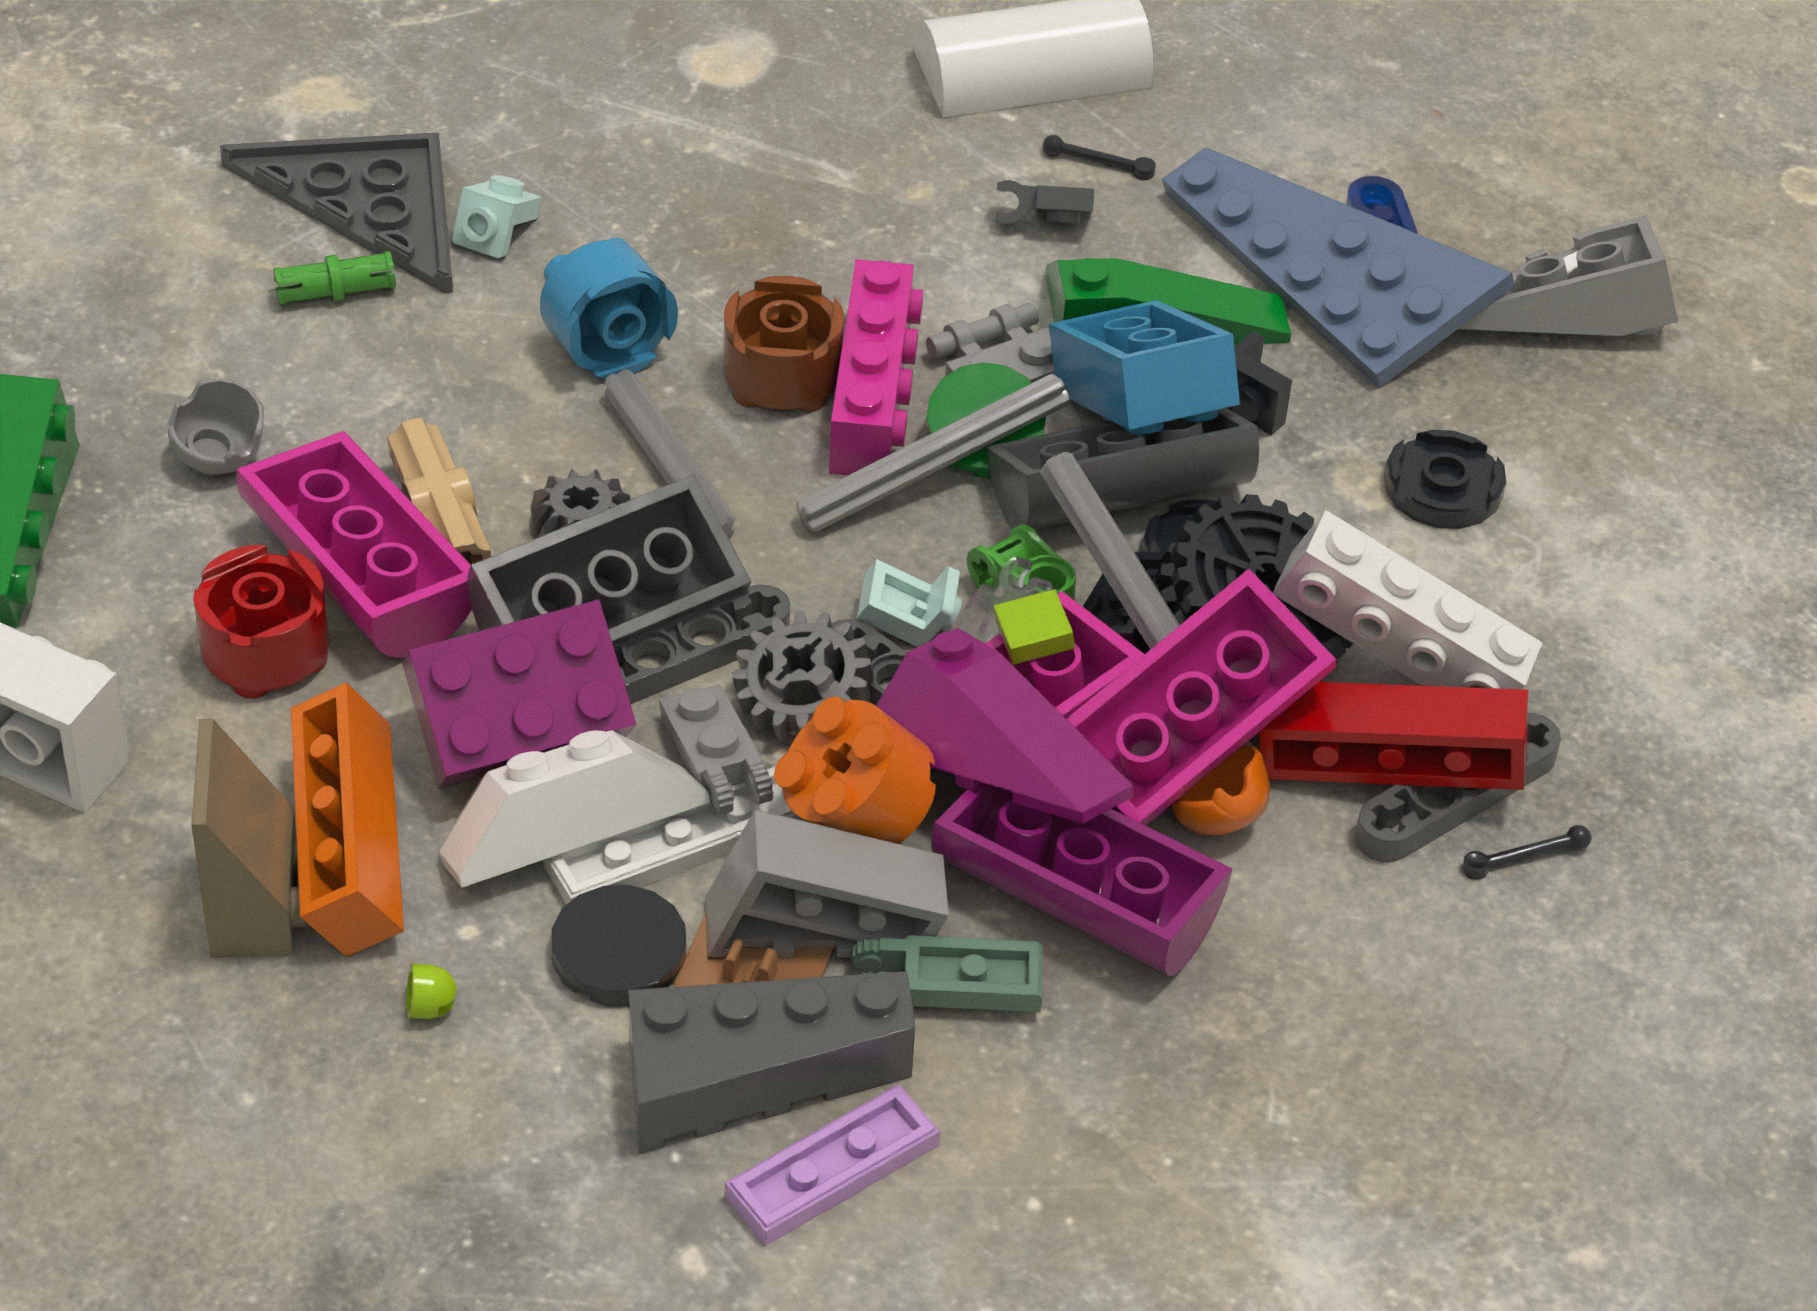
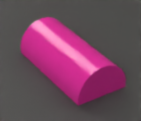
M345 431L237 469L236 482L241 498L287 549L303 554L316 565L323 579L324 590L383 654L395 658H405L410 649L444 641L462 625L470 614L472 608L468 594L467 577L471 565Z
M1248 569L1071 714L1067 720L1133 785L1134 797L1112 809L1146 826L1332 672L1337 665L1336 658L1262 581Z

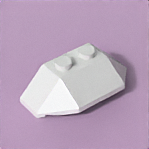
M613 730L608 732L588 731L572 738L569 745L545 753L539 751L521 753L512 757L506 766L488 771L474 787L439 853L442 864L461 888L706 805L711 803L709 791L686 768Z

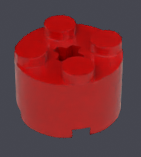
M249 545L230 550L208 563L201 573L202 582L198 589L194 590L193 601L202 660L207 669L216 678L233 686L235 693L241 697H262L269 690L288 687L305 679L311 673L322 670L327 664L329 634L324 583L316 565L299 552L287 549L288 556L271 554L267 552V545Z

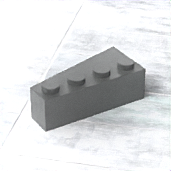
M907 971L628 990L629 1045L639 1154L664 1148V1139L694 1131L697 1138L724 1131V1122L758 1112H762L766 1119L791 1112V1105L794 1102L819 1095L826 1101H830L912 1077L916 1026Z

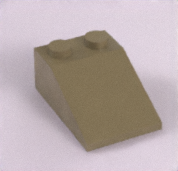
M199 719L191 827L210 957L293 955L294 927L307 926V923L300 917L294 808L214 719Z

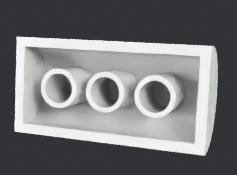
M1065 0L921 20L915 29L913 51L942 118L1152 88V41L1146 14L1140 0Z

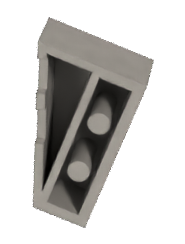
M754 810L706 895L708 957H727L735 939L743 942L742 947H772L778 957L794 958V947H836L837 958H851L853 944H857L858 940L862 941L864 938L871 939L873 937V939L878 940L879 938L906 939V935L936 936L949 916L943 855Z

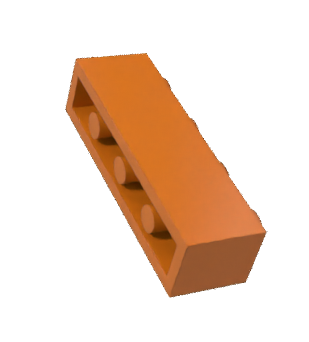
M345 682L292 707L291 725L300 917L342 954L348 957L404 932L390 723Z

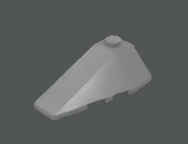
M1647 216L1591 229L1573 236L1575 247L1554 256H1548V252L1542 249L1525 256L1526 263L1519 270L1512 272L1514 287L1459 329L1625 336L1629 334L1646 336L1660 331L1664 325L1678 322L1666 259Z

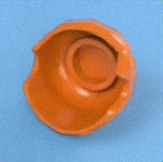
M1241 746L1171 805L1175 818L1188 830L1203 836H1222L1238 831L1255 822L1266 810L1270 798V784L1262 754L1254 746Z

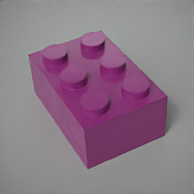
M600 600L410 649L402 664L438 789L481 778L488 771L506 766L507 762L518 754L530 751L545 753L569 745L572 738L584 732H608L613 730L627 737L637 725Z

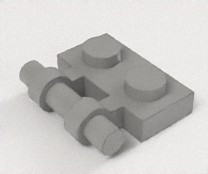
M1030 302L1017 307L1005 304L990 310L988 317L971 323L959 320L944 326L942 333L926 338V348L932 359L936 360L950 354L953 356L954 360L946 362L945 376L959 367L982 362L1008 366L1026 376L1031 383L1049 374H1054L1049 327L1029 334L1024 330L1025 328L1037 325L1039 322L1037 309ZM996 338L1000 342V344L983 350L979 347V344Z

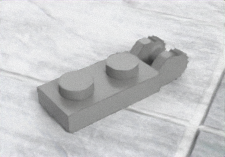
M721 684L706 688H693L683 694L659 700L662 723L688 771L709 791L711 804L717 814L721 815L733 811L734 793L731 785L745 782L757 804L773 801V786L766 766H764L761 755Z

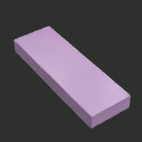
M897 1084L726 1181L725 1198L761 1242L767 1246L939 1146L940 1130L904 1089Z

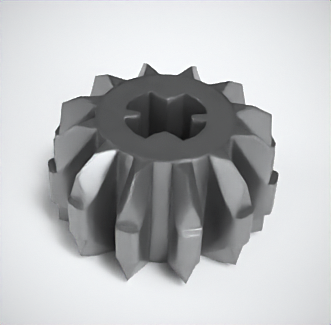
M572 468L566 479L548 476L544 489L534 491L533 499L530 503V536L534 540L630 500V495L623 493L619 479L602 480L598 469L588 476H579Z

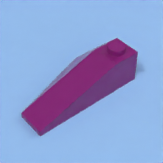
M959 628L940 633L933 640L907 652L876 705L929 747L935 761V765L930 763V767L955 774L956 786L975 791L981 783L1012 791V800L1015 804L1081 824L1134 797L1133 785L1000 652Z

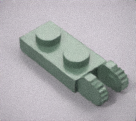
M906 935V939L879 938L875 940L873 937L871 939L864 938L862 941L858 940L857 944H853V949H851L852 967H856V971H862V974L898 972L905 968V971L908 973L912 1006L1041 1012L1042 943H1039V941Z

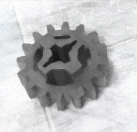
M797 611L794 617V624L787 626L776 616L771 619L773 632L766 636L762 632L755 630L750 633L754 650L743 649L737 651L736 657L740 669L732 672V679L743 716H752L754 727L758 732L768 729L773 724L777 741L784 742L789 737L791 731L800 732L813 718L816 707L829 697L837 696L844 701L862 700L870 702L871 700L868 683L874 682V672L864 638H854L852 625L847 621L833 629L829 613L823 612L815 623H807L804 611ZM843 663L845 666L844 674L840 683H838L836 680L841 677L839 666ZM764 677L768 685L765 690L762 689Z

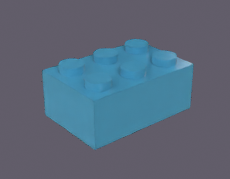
M1158 300L1049 323L1054 375L1061 378L1064 382L1070 400L1078 403L1081 408L1090 409L1103 416L1104 420L1112 421L1126 428L1128 433L1150 434L1158 432L1164 428L1163 422L1180 418L1191 422L1211 420L1219 415V409L1240 405L1233 334Z

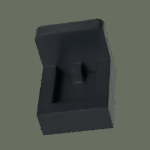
M1253 331L1238 345H1234L1240 405L1227 407V409L1255 424L1259 429L1272 436L1286 423L1292 380L1261 363L1264 337Z

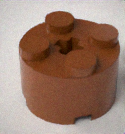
M794 276L765 277L755 281L754 290L740 297L739 290L729 298L724 310L723 355L724 376L732 389L734 400L745 407L761 406L771 409H799L804 412H814L824 407L827 402V396L836 388L843 345L844 313L838 300L834 297L833 304L822 295V286L811 280Z

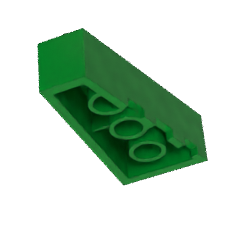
M0 374V623L7 626L18 627L25 604H31L34 599L37 579L36 572L80 446L74 429L75 410L73 405H67L58 379Z

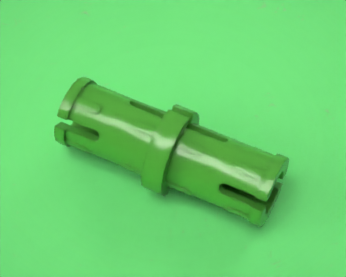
M390 251L383 252V254L339 260L337 254L325 256V262L273 268L274 282L279 286L275 287L279 305L331 296L332 302L345 300L344 294L396 288L395 274H392L391 271L394 269V264Z

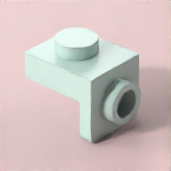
M499 175L491 176L490 181L463 187L452 234L453 243L495 258L505 257L508 254L514 225L538 219L542 197L523 191L525 185L523 182Z
M876 559L864 574L857 619L919 647L929 642L940 629L947 631L954 624L962 605V598L956 595L960 571L947 566L930 585Z

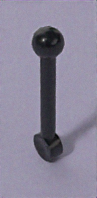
M1049 135L1043 141V150L1049 156H1058L1062 153L1133 171V175L1141 180H1149L1155 174L1156 163L1148 157L1131 160L1064 143L1058 135Z
M1574 825L1569 828L1565 835L1495 854L1486 855L1479 851H1471L1464 856L1462 870L1468 878L1478 880L1486 877L1489 868L1567 847L1574 850H1584L1591 843V833L1585 826Z

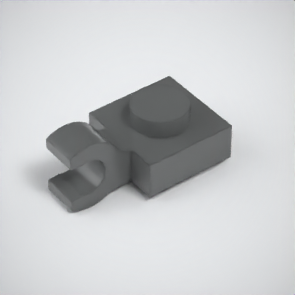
M1004 180L997 183V191L1012 192L1019 201L1015 211L1011 213H995V221L1001 224H1015L1033 210L1047 212L1046 222L1080 224L1081 214L1091 215L1093 212L1094 189L1026 186L1012 180Z

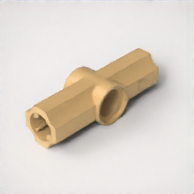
M422 418L401 422L399 428L393 434L387 436L389 457L392 459L395 472L401 481L402 493L470 565L490 558V545L477 519L476 502L469 476L464 467L455 468L438 425H430Z

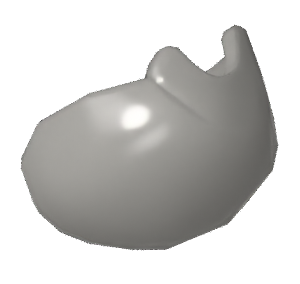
M232 379L201 380L196 383L193 392L182 403L177 402L173 407L168 422L170 426L168 429L169 447L181 463L206 476H218L236 472L238 468L246 466L260 448L263 435L264 406L252 389Z

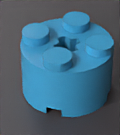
M616 237L583 245L568 255L554 257L544 269L545 283L540 296L542 320L565 351L582 369L592 371L597 377L604 379L611 373L617 375L623 369L636 373L647 367L657 357L653 350L664 336L670 341L678 320L676 299L642 256L624 239Z

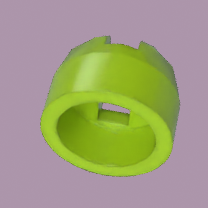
M411 963L406 990L407 1018L429 1020L442 1017L449 1012L454 1005L457 993V984L454 976L444 968L433 964Z

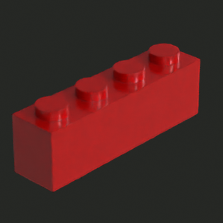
M1318 682L1259 732L1260 753L1262 754L1268 779L1524 790L1528 746V690Z

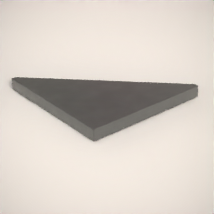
M439 133L220 145L223 167L376 254L390 251L393 264L444 293L453 292Z

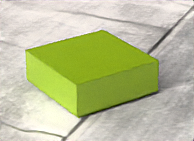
M1056 589L993 605L995 621L1012 665L1075 648L1073 631Z

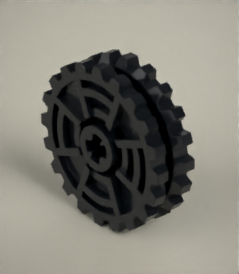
M1246 494L1240 504H1237L1230 495L1220 497L1213 506V509L1205 504L1195 512L1192 521L1187 520L1175 540L1177 543H1171L1163 554L1161 560L1165 564H1162L1156 572L1154 583L1164 588L1160 594L1179 625L1248 569L1273 593L1292 551L1314 524V518L1305 512L1298 517L1290 514L1287 503L1277 499L1274 500L1271 506L1262 504L1258 495ZM1278 598L1336 658V663L1346 653L1345 648L1349 649L1354 644Z

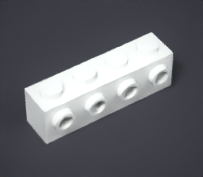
M1327 510L1323 512L1292 551L1273 591V594L1422 686L1523 689L1543 643Z

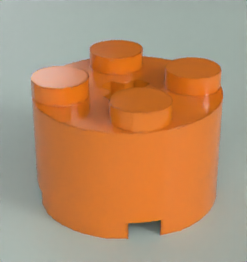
M837 696L825 699L816 707L813 718L797 734L788 753L779 759L774 771L775 782L782 788L786 803L804 821L896 844L909 837L923 821L933 802L936 785L929 780L930 763L935 765L934 757L924 742L874 704L862 700L844 701Z

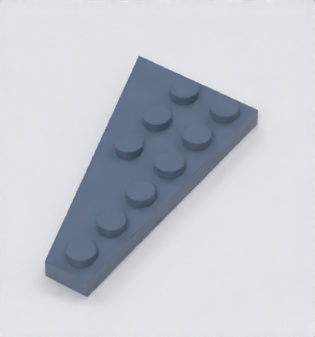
M1207 147L1203 148L1162 179L1166 194L1276 294L1282 295V299L1379 388L1514 287L1512 272Z

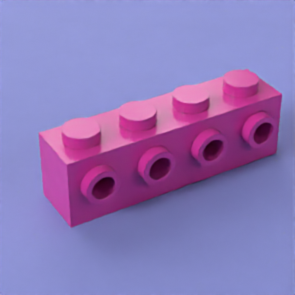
M855 259L831 417L829 474L850 475L892 454L893 446L904 447L907 411L898 409L899 405H910L913 370L904 369V365H915L918 329H911L909 327L910 324L920 325L924 291L922 289H913V264Z

